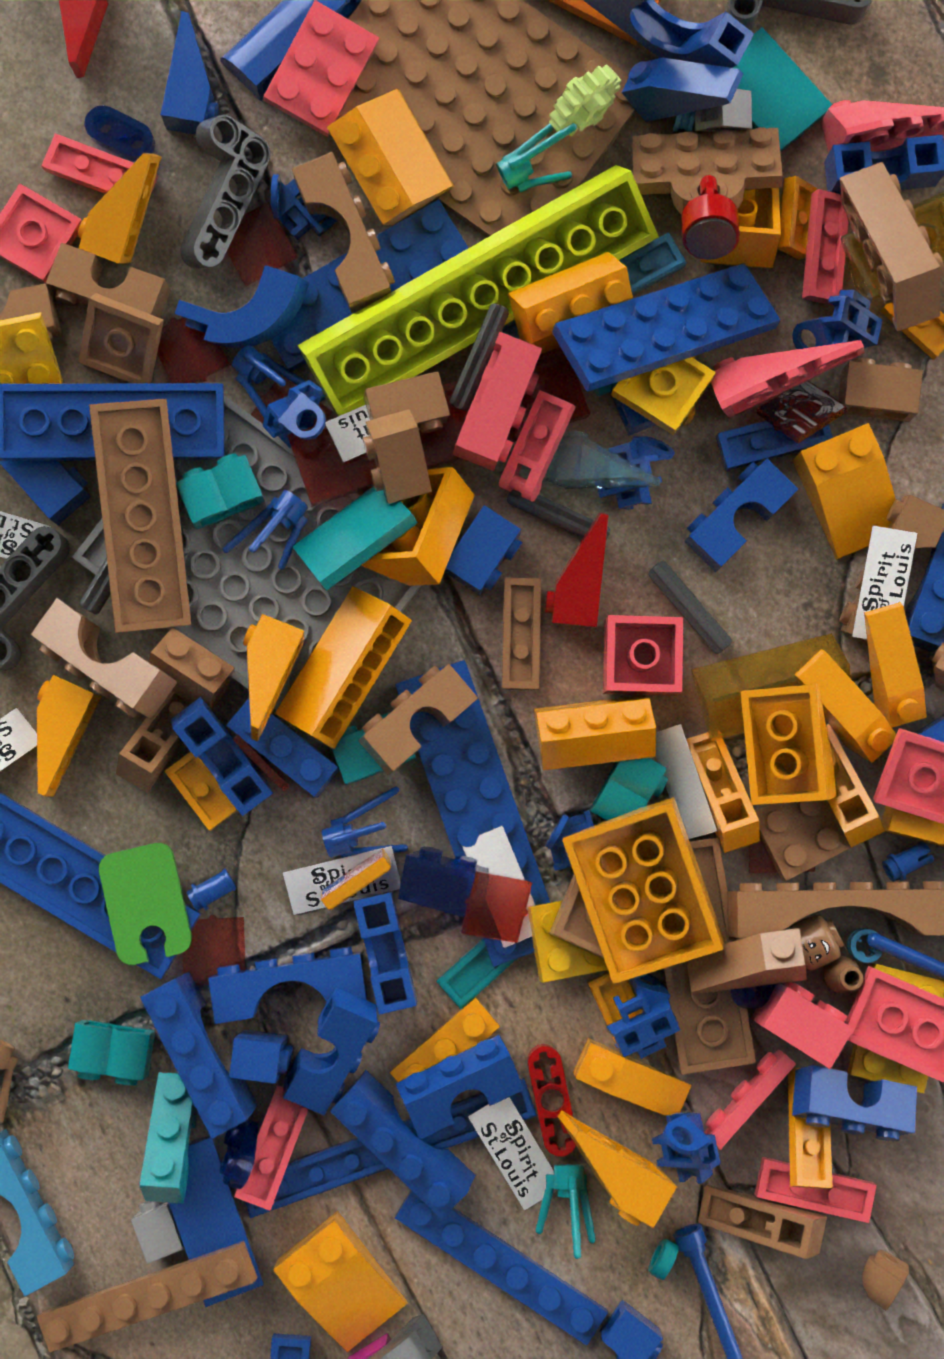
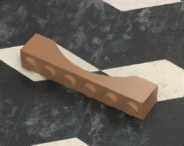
M922 881L923 889H910L909 882H886V889H873V882H850V889L836 890V882H813V890H799V883H776V890H762V883H739V891H728V932L730 937L746 938L760 933L785 930L805 916L827 908L858 906L890 918L911 934L944 935V881Z

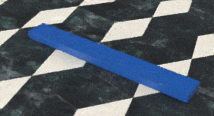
M522 1078L520 1080L524 1090L511 1096L510 1099L523 1121L536 1117L537 1114L525 1079ZM480 1093L452 1103L450 1111L455 1123L421 1140L434 1148L443 1150L480 1137L468 1116L488 1105L484 1094ZM411 1118L404 1120L403 1122L419 1138ZM357 1137L289 1161L271 1211L389 1168ZM245 1202L250 1218L270 1212Z

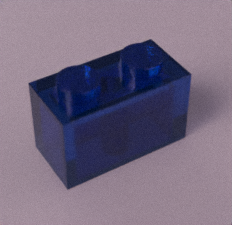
M421 847L419 851L406 855L398 899L464 918H469L481 912L489 868L477 865V860L471 857L455 856V859L442 856L443 851L433 847Z

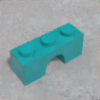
M158 1072L139 1184L144 1200L149 1202L184 1204L190 1167L188 1161L189 1137L191 1128H196L198 1111L178 1073Z

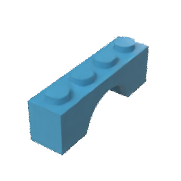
M4 1129L0 1132V1195L14 1206L21 1222V1237L18 1247L7 1263L25 1297L67 1274L75 1265L72 1260L74 1259V1251L70 1242L66 1238H61L55 1226L57 1218L52 1207L48 1203L44 1204L37 1191L40 1189L38 1179L31 1169H26L20 1157L22 1155L20 1143L14 1135H9L7 1129Z

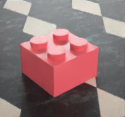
M608 615L604 620L603 694L677 696L682 693L683 617Z
M787 982L784 985L781 983L771 984L751 1019L831 1069L854 1031L852 1027L844 1023L848 1016L821 1000L815 1005L811 1002L815 995L796 983Z

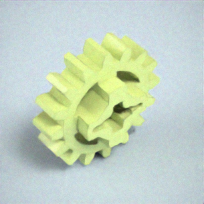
M608 65L602 68L597 66L592 73L588 71L580 78H573L566 85L567 88L553 106L555 110L549 114L551 118L549 123L557 132L572 123L576 124L577 128L569 134L570 136H573L578 129L582 131L592 124L595 126L604 118L603 115L608 107L614 103L616 97L614 94L621 88L619 85L622 82L621 79Z

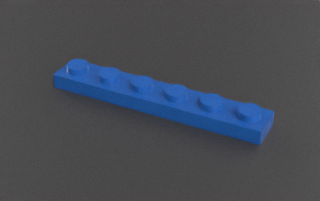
M411 1190L395 1215L396 1220L587 1346L608 1313L605 1307L454 1207L441 1219Z

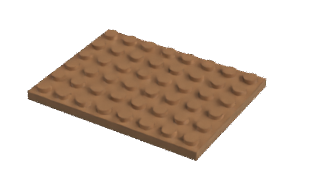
M362 0L348 18L350 21L379 37V42L338 119L358 105L399 89L454 185L453 188L434 201L439 199L445 209L486 238L583 184L636 113L634 107L621 93L629 74L523 0ZM608 65L622 82L619 84L621 86L620 90L614 94L616 96L614 103L608 107L603 115L604 118L595 126L592 124L582 131L578 129L573 136L567 135L529 160L534 171L533 174L528 176L529 179L567 171L572 173V177L554 183L531 187L522 193L518 191L517 186L508 190L498 172L496 163L501 161L502 157L515 151L549 124L551 119L549 114L555 110L553 106L567 88L566 85L573 78H580L588 71L592 73L597 66L602 68ZM554 129L536 145L557 133V131Z

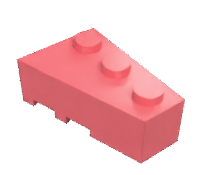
M499 332L494 350L484 370L482 380L455 444L454 456L492 471L495 470L498 460L506 462L513 442L507 440L511 427L519 429L527 409L520 406L524 394L532 396L540 375L533 373L542 348Z

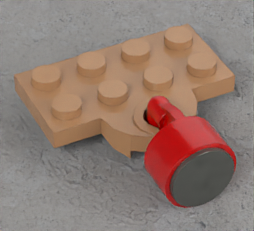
M760 127L747 130L632 136L633 176L641 195L671 193L673 205L682 215L683 245L691 255L697 258L707 260L718 259L728 255L736 248L740 239L738 208L743 202L745 189L782 187L783 173L778 128Z

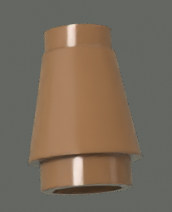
M840 956L838 960L825 966V983L836 993H849L858 989L863 983L864 978L860 967L850 957ZM851 971V979L846 983L844 980L845 974Z

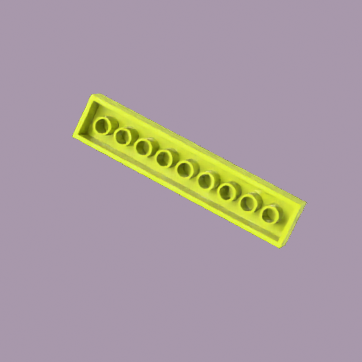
M615 165L297 346L317 383L323 388L322 392L326 395L325 397L329 405L339 417L366 405L363 397L365 389L415 377L475 343L492 303L504 306L509 310L505 325L515 320L508 295L509 292L606 252L620 260L659 238L631 170Z

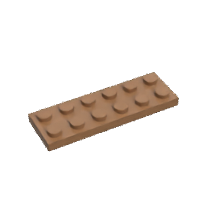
M167 399L89 404L115 633L191 625Z
M719 837L690 841L724 937V944L736 941V938L730 937L728 932V890ZM687 961L663 968L665 986L671 995L669 1002L680 1027V1031L673 1034L680 1074L684 1075L756 1063L744 988L692 995Z

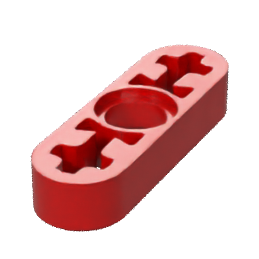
M540 1044L529 1052L527 1065L545 1148L552 1155L562 1157L570 1154L576 1145L571 1137L565 1139V1146L558 1147L556 1141L550 1142L549 1137L555 1136L553 1121L545 1124L544 1118H558L561 1110L573 1116L561 1057L553 1046ZM546 1052L548 1058H555V1063L549 1065L551 1078L559 1076L560 1082L548 1081L537 1086V1080L545 1081L541 1067H534V1062L539 1060L540 1053ZM555 1089L563 1095L562 1105L558 1109L548 1110L541 1104L542 1095L547 1090ZM561 1123L562 1131L565 1134H568L563 1124Z

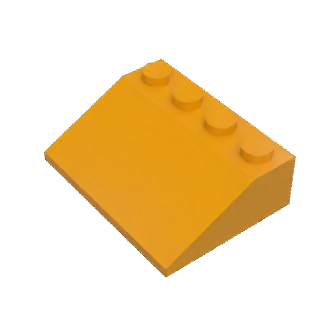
M674 797L636 809L562 838L613 984L724 949V937Z

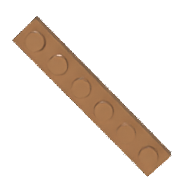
M242 1241L44 1310L36 1317L48 1351L51 1353L252 1284L257 1279V1275L245 1242Z

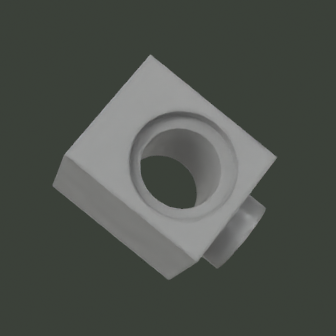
M737 89L730 104L695 111V131L712 132L752 129V97L749 90Z
M149 1201L141 1203L139 1205L140 1211L133 1216L131 1223L146 1263H151L183 1250L184 1245L169 1203Z

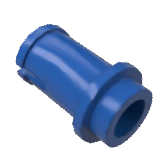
M919 841L916 845L896 855L888 854L887 860L882 862V866L891 881H904L909 873L933 863L934 857L931 854L926 855L931 850L925 842Z
M225 868L222 872L197 886L195 883L191 884L192 889L186 893L196 911L202 908L206 911L209 909L208 905L231 891H235L237 887Z

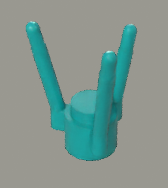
M549 123L515 151L502 157V160L497 162L496 166L507 189L510 190L517 186L518 191L522 193L531 187L570 179L572 177L570 171L529 179L528 176L534 173L529 160L575 131L577 128L576 124L568 125L536 145L554 130Z
M557 1164L554 1165V1174H546V1189L538 1216L536 1233L541 1234L543 1232L554 1189H557V1197L570 1198L573 1253L575 1259H580L579 1197L588 1241L591 1244L596 1241L587 1191V1175L584 1174V1165Z

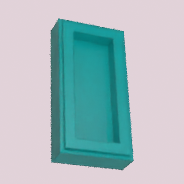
M482 939L439 977L436 982L455 1004L462 1009L516 959L493 967L484 939Z

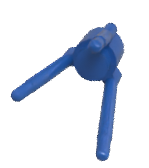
M253 346L242 348L232 362V367L239 373L236 381L245 388L263 418H265L267 407L252 386V381L258 384L266 377H269L278 385L285 386L286 381L278 375L280 374L296 385L306 382V380L273 361L265 353H260Z
M284 490L279 498L274 497L258 516L223 547V552L228 553L270 516V522L251 544L249 552L254 553L278 524L285 529H289L293 525L278 565L280 570H284L292 554V546L296 544L302 528L308 521L303 516L308 509L307 504L293 493Z
M395 786L345 816L331 820V827L322 829V838L329 857L341 855V858L389 846H392L393 853L407 851L408 846L406 844L353 848L358 846L357 838L385 829L386 823L380 822L356 830L352 824L346 825L399 793V788Z

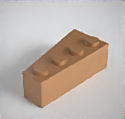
M883 162L840 177L842 206L858 243L863 242L866 261L871 272L877 270L881 286L880 293L884 303L893 302L894 317L892 321L897 332L939 317L940 275L944 274V264L940 254L931 251L929 236L923 225L918 227L915 222V212L910 200H903L897 176L895 174L890 175Z

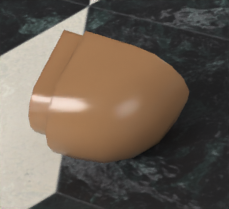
M880 1249L876 1255H870L865 1263L862 1272L863 1287L868 1297L885 1311L891 1306L909 1275L908 1264Z

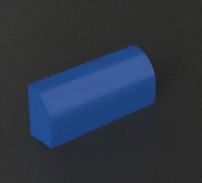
M282 0L221 58V63L260 101L263 100L267 88L314 0ZM362 0L316 1L348 19Z
M205 1136L189 1141L188 1161L190 1167L184 1204L169 1203L186 1254L190 1260L244 1241L257 1275V1279L252 1284L203 1300L205 1307L263 1286L264 1282L214 1141L210 1136Z

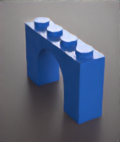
M583 0L659 58L663 57L733 68L739 64L754 35L751 30L728 12H724L704 23H693L673 16L654 0Z
M189 971L141 996L140 999L211 1139L247 1121L257 1108L258 1103L246 1080L229 1078V1072L216 1054L204 1028L200 1013L201 1008L207 1005L191 972Z

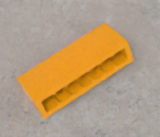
M352 586L275 714L335 749L412 620L391 604Z

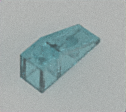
M569 431L567 436L562 437L546 476V481L566 489L654 487L660 484L658 477L607 447L590 440L589 434L580 431Z

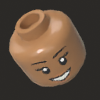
M814 915L789 928L800 929L807 970L814 971L839 959V948L844 947V944L831 919L825 921L822 916Z

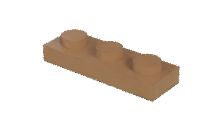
M504 578L502 689L539 690L541 578Z

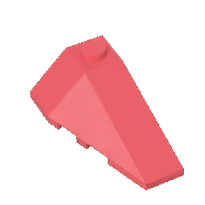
M850 100L837 102L828 108L821 122L828 153L832 146L837 144L870 142L871 151L880 152L899 147L906 138L943 135L944 138V107L865 100L851 103Z
M858 340L743 357L736 361L733 357H730L713 366L716 373L711 381V385L722 410L730 419L864 354L865 350L862 341Z

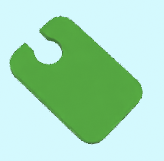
M153 843L106 855L99 864V874L118 958L127 965H136L149 961L147 950L141 943V934L149 926H157L164 931L166 936L164 944L166 957L187 951L192 943V933L172 849L164 843Z

